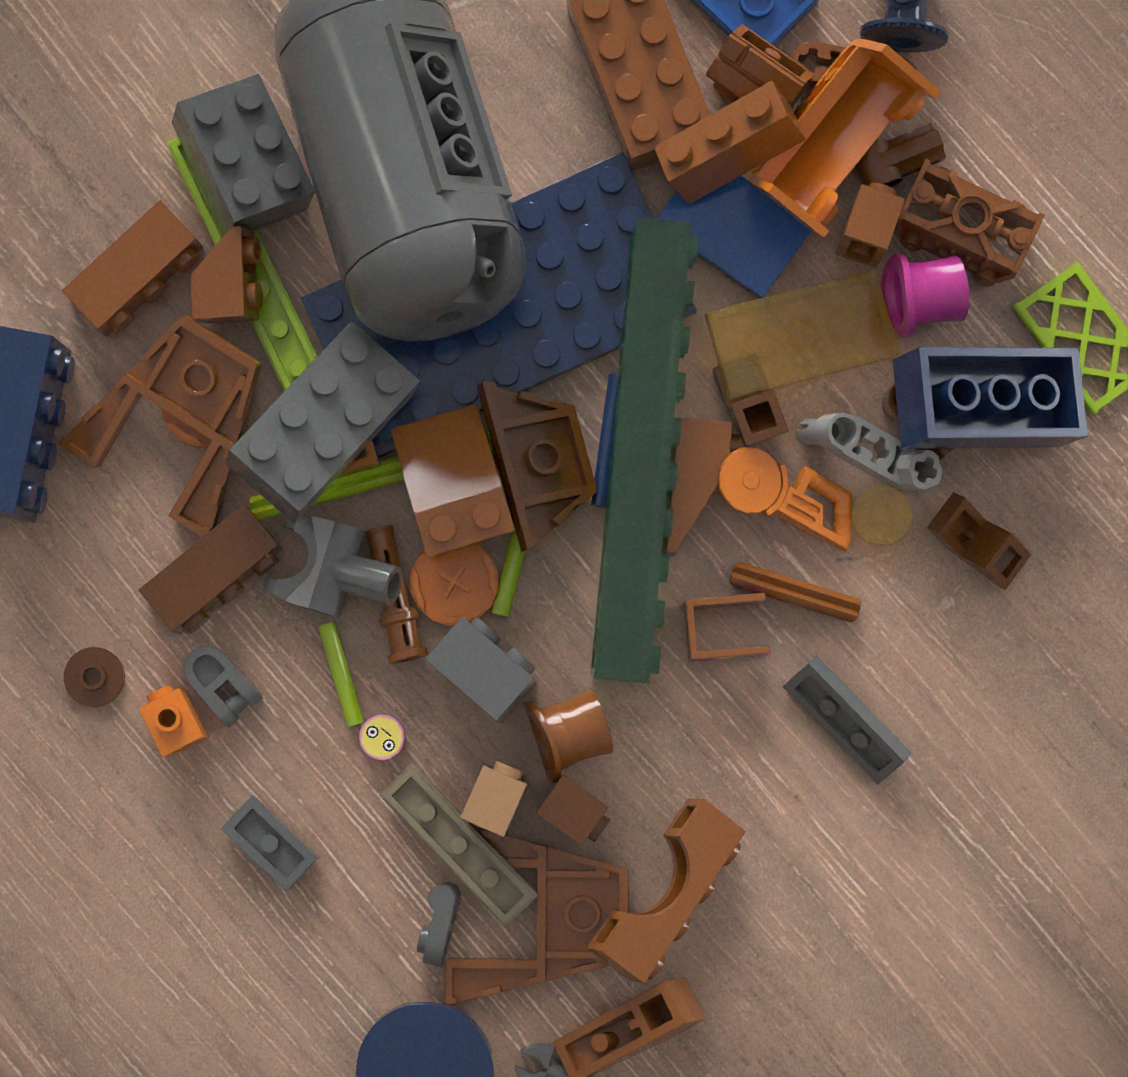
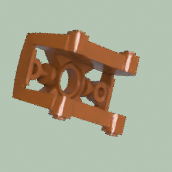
M925 159L902 206L896 224L898 236L901 237L900 243L907 250L919 251L921 248L940 258L952 255L958 256L964 269L974 273V278L977 282L984 286H994L995 282L1000 283L1014 279L1045 215L1042 213L1036 214L1026 209L1023 204L1016 200L1012 202L956 176V172L944 167L934 166L930 163V160ZM935 192L946 196L945 198H942L936 195ZM931 203L940 207L938 214L946 218L930 222L908 212L907 209L910 204L926 206ZM964 206H970L982 212V225L977 228L965 227L959 220V210ZM1005 224V225H1007V226L1013 228L1014 230L1012 231V230H1010V229H1008V228H1006V227H1004V226H1002V225ZM997 235L1007 239L1010 249L1019 255L1016 262L993 252L987 237L995 240Z

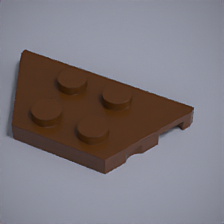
M491 381L481 382L476 386L520 550L521 552H526L534 548L542 538L559 526L576 508L585 503L598 490L574 405L557 400L545 401L539 395L525 391L515 393L495 387L496 383Z

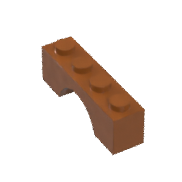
M688 798L663 835L671 849L674 864L672 881L666 894L654 906L641 912L628 913L612 910L587 946V949L628 980L644 984L647 979L650 980L655 977L664 965L665 957L663 955L672 941L679 940L689 928L691 922L689 916L697 904L703 903L713 892L716 886L714 879L721 868L730 864L738 855L741 848L739 841L746 831L706 799Z

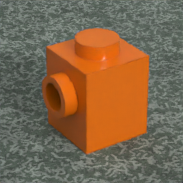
M171 685L164 686L147 695L149 703L138 708L162 757L170 758L210 737L187 689L177 688L173 690Z

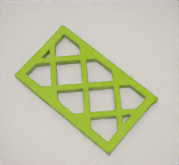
M1078 261L1024 300L1016 302L1012 306L1042 348H1054L1055 337L1080 341L1081 377L1087 375L1107 379L1105 395L1095 402L1083 387L1084 404L1091 415H1096L1099 409L1128 389V374L1117 373L1120 348L1128 349V328ZM1072 276H1075L1087 292L1086 301L1061 298L1063 283ZM1052 290H1054V295H1053V296L1047 295V294L1050 293ZM1035 302L1052 304L1049 328L1039 327L1026 309ZM1060 306L1084 309L1081 334L1056 330ZM1092 311L1102 312L1115 330L1114 339L1089 335ZM1087 343L1112 347L1109 371L1084 367ZM1115 380L1123 381L1114 388Z

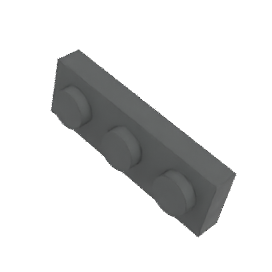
M817 655L783 686L877 785L900 767L912 754Z

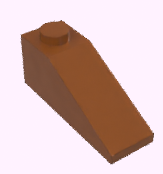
M678 417L666 556H675L718 486L717 476L721 463L728 454L739 449L740 435L732 434V422Z
M686 978L665 980L555 1040L553 1043L569 1077H590L667 1041L706 1019Z

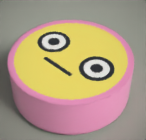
M376 715L368 719L363 724L359 735L363 751L368 756L377 760H388L398 755L403 749L406 739L401 723L388 715Z

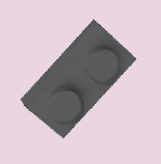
M254 795L221 828L230 839L285 891H289L319 858L311 848Z

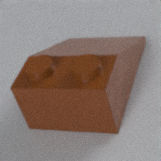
M477 403L391 429L414 515L428 558L515 533Z

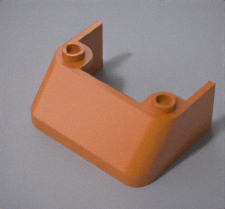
M857 38L841 52L794 111L806 140L747 172L745 179L808 229L824 238L829 232L824 226L833 219L839 209L835 204L838 198L835 190L891 121L898 122L903 118L907 121L911 120L925 103V99L922 98L923 96L936 99L942 91L887 44Z

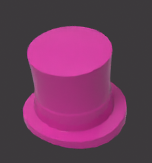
M897 253L888 259L881 278V299L886 317L898 335L902 338L912 337L915 332V326L925 323L961 322L966 319L969 309V287L964 266L958 256L952 255L927 262L908 263L904 254Z

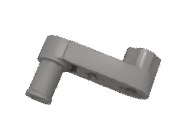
M844 412L824 414L818 419L807 418L802 420L799 425L807 428H797V438L803 446L813 447L820 445L822 448L830 450L836 457L894 489L926 490L930 486L938 485L942 478L943 470L939 463V456L936 453L927 449H901V441L860 417H854ZM858 441L864 444L874 443L873 449L878 452L877 458H872L870 450L863 446H856Z

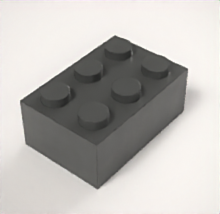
M259 74L177 102L171 122L224 235L232 226H242L253 231L307 211L315 194V189Z
M462 616L427 656L426 660L496 721L503 723L537 683L534 677L531 676L535 668L533 664L513 647L506 654L496 646L501 641L500 637L478 617L470 623Z

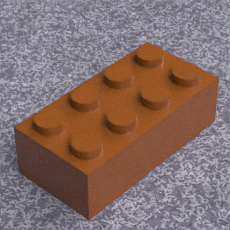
M567 0L569 18L631 171L659 161L654 149L655 146L710 116L665 0Z

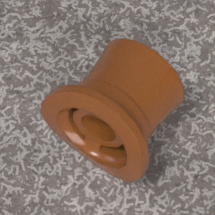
M588 689L563 702L540 709L532 700L523 702L550 784L560 780L562 769L576 762L613 753L610 728L602 706L592 689Z

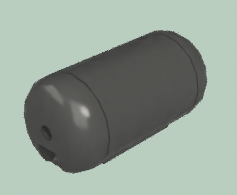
M289 0L280 12L275 25L276 61L347 301L354 315L377 335L408 342L429 341L456 335L477 327L495 317L519 293L527 267L526 250L509 199L512 193L461 33L456 32L446 1Z

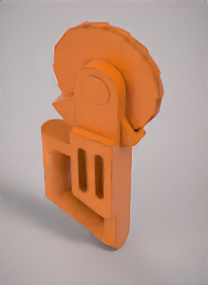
M756 447L739 448L728 454L721 463L717 476L718 488L724 501L734 510L745 514L762 512L763 517L774 514L836 549L847 551L851 543L852 492L807 466L801 468L791 487L788 485V473L785 464L777 465L776 460L766 451ZM807 487L834 502V532L823 526L824 505L804 494Z

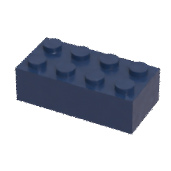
M0 326V517L35 523L37 513H43L47 502L48 492L47 488L43 487L46 470H51L55 463L57 447L52 441L55 426L60 427L64 420L66 404L61 398L64 383H70L72 379L75 360L74 357H70L71 350L52 335Z
M918 347L893 359L901 449L1061 447L1088 437L1078 348Z

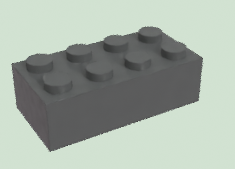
M351 321L230 448L226 465L295 524L410 400L420 380Z

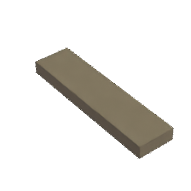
M411 764L379 795L505 928L539 896L537 891L470 822L460 818L462 813L415 764Z

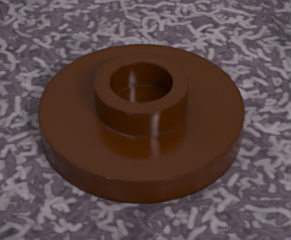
M89 647L75 653L68 661L64 671V684L68 694L79 704L89 707H100L111 703L118 697L125 682V671L119 658L111 651L99 647Z

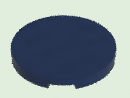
M408 1002L385 1013L369 1030L358 1053L356 1076L494 1077L492 1050L482 1029L470 1016L460 1009L446 1003Z

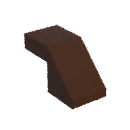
M755 353L713 368L712 371L727 412L745 447L789 432L774 389H768Z
M955 492L950 495L927 527L949 551L1004 590L1007 589L1031 556L1029 551L1011 532L987 521L965 497Z

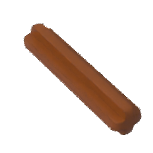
M737 562L731 573L730 583L733 586L755 593H765L768 597L844 621L854 622L861 608V601L858 598L747 563Z

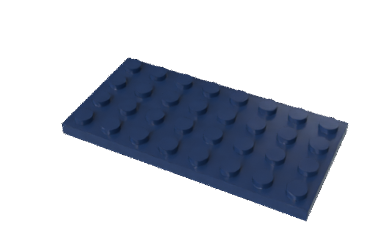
M623 152L511 202L526 250V271L518 295L495 317L477 327L456 335L429 341L408 342L377 335L356 318L347 301L341 280L301 297L323 349L353 321L420 380L410 400L373 438L378 458L396 451L391 433L393 428L476 403L479 412L483 411L476 387L481 382L491 381L496 383L495 387L515 393L527 391L696 314L697 309Z

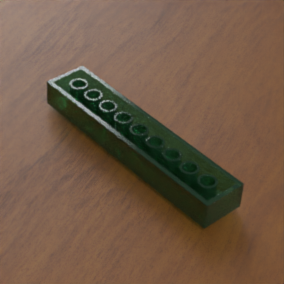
M636 217L631 230L590 675L595 679L650 683V674L659 673L661 647L653 645L654 629L663 628L665 601L657 600L659 582H667L669 570V555L661 553L663 537H671L673 526V509H666L667 493L675 491L678 464L670 463L671 448H676V445L680 444L682 418L674 417L675 403H680V400L684 399L686 372H678L679 358L684 359V355L688 354L690 327L682 326L683 314H688V310L692 308L694 296V281L686 280L687 269H692L693 263H696L699 237L691 235L692 222Z

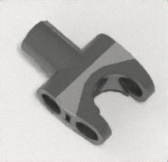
M302 515L295 524L287 517L285 518L283 527L300 535L306 542L308 549L307 562L303 569L295 576L279 578L278 581L267 578L263 588L264 591L294 605L336 618L341 616L347 594L387 606L392 605L397 599L403 582L402 569L400 566L359 555L365 538V531L321 517Z

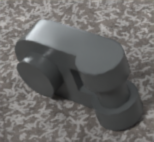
M211 646L198 647L191 651L186 658L184 674L187 681L227 727H231L239 720L237 714L249 704L254 707L263 699V696L220 649ZM230 681L237 692L224 701L217 691Z
M451 882L442 883L430 891L428 903L434 912L430 927L425 925L422 927L417 945V952L424 954L423 963L441 968L448 953L461 900L460 889Z

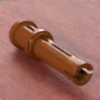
M393 525L380 526L365 531L372 559L385 563L387 560V563L400 566L402 569L393 534ZM403 570L402 587L396 603L394 601L392 605H383L384 613L380 615L381 619L379 620L380 626L386 628L391 649V655L388 656L389 664L408 662L428 655L427 648L422 647L416 623L420 618L419 612L416 611L415 607H410Z

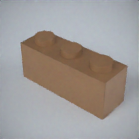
M496 761L494 767L483 765L460 818L502 837L506 836L530 783L521 780L524 771L502 761Z

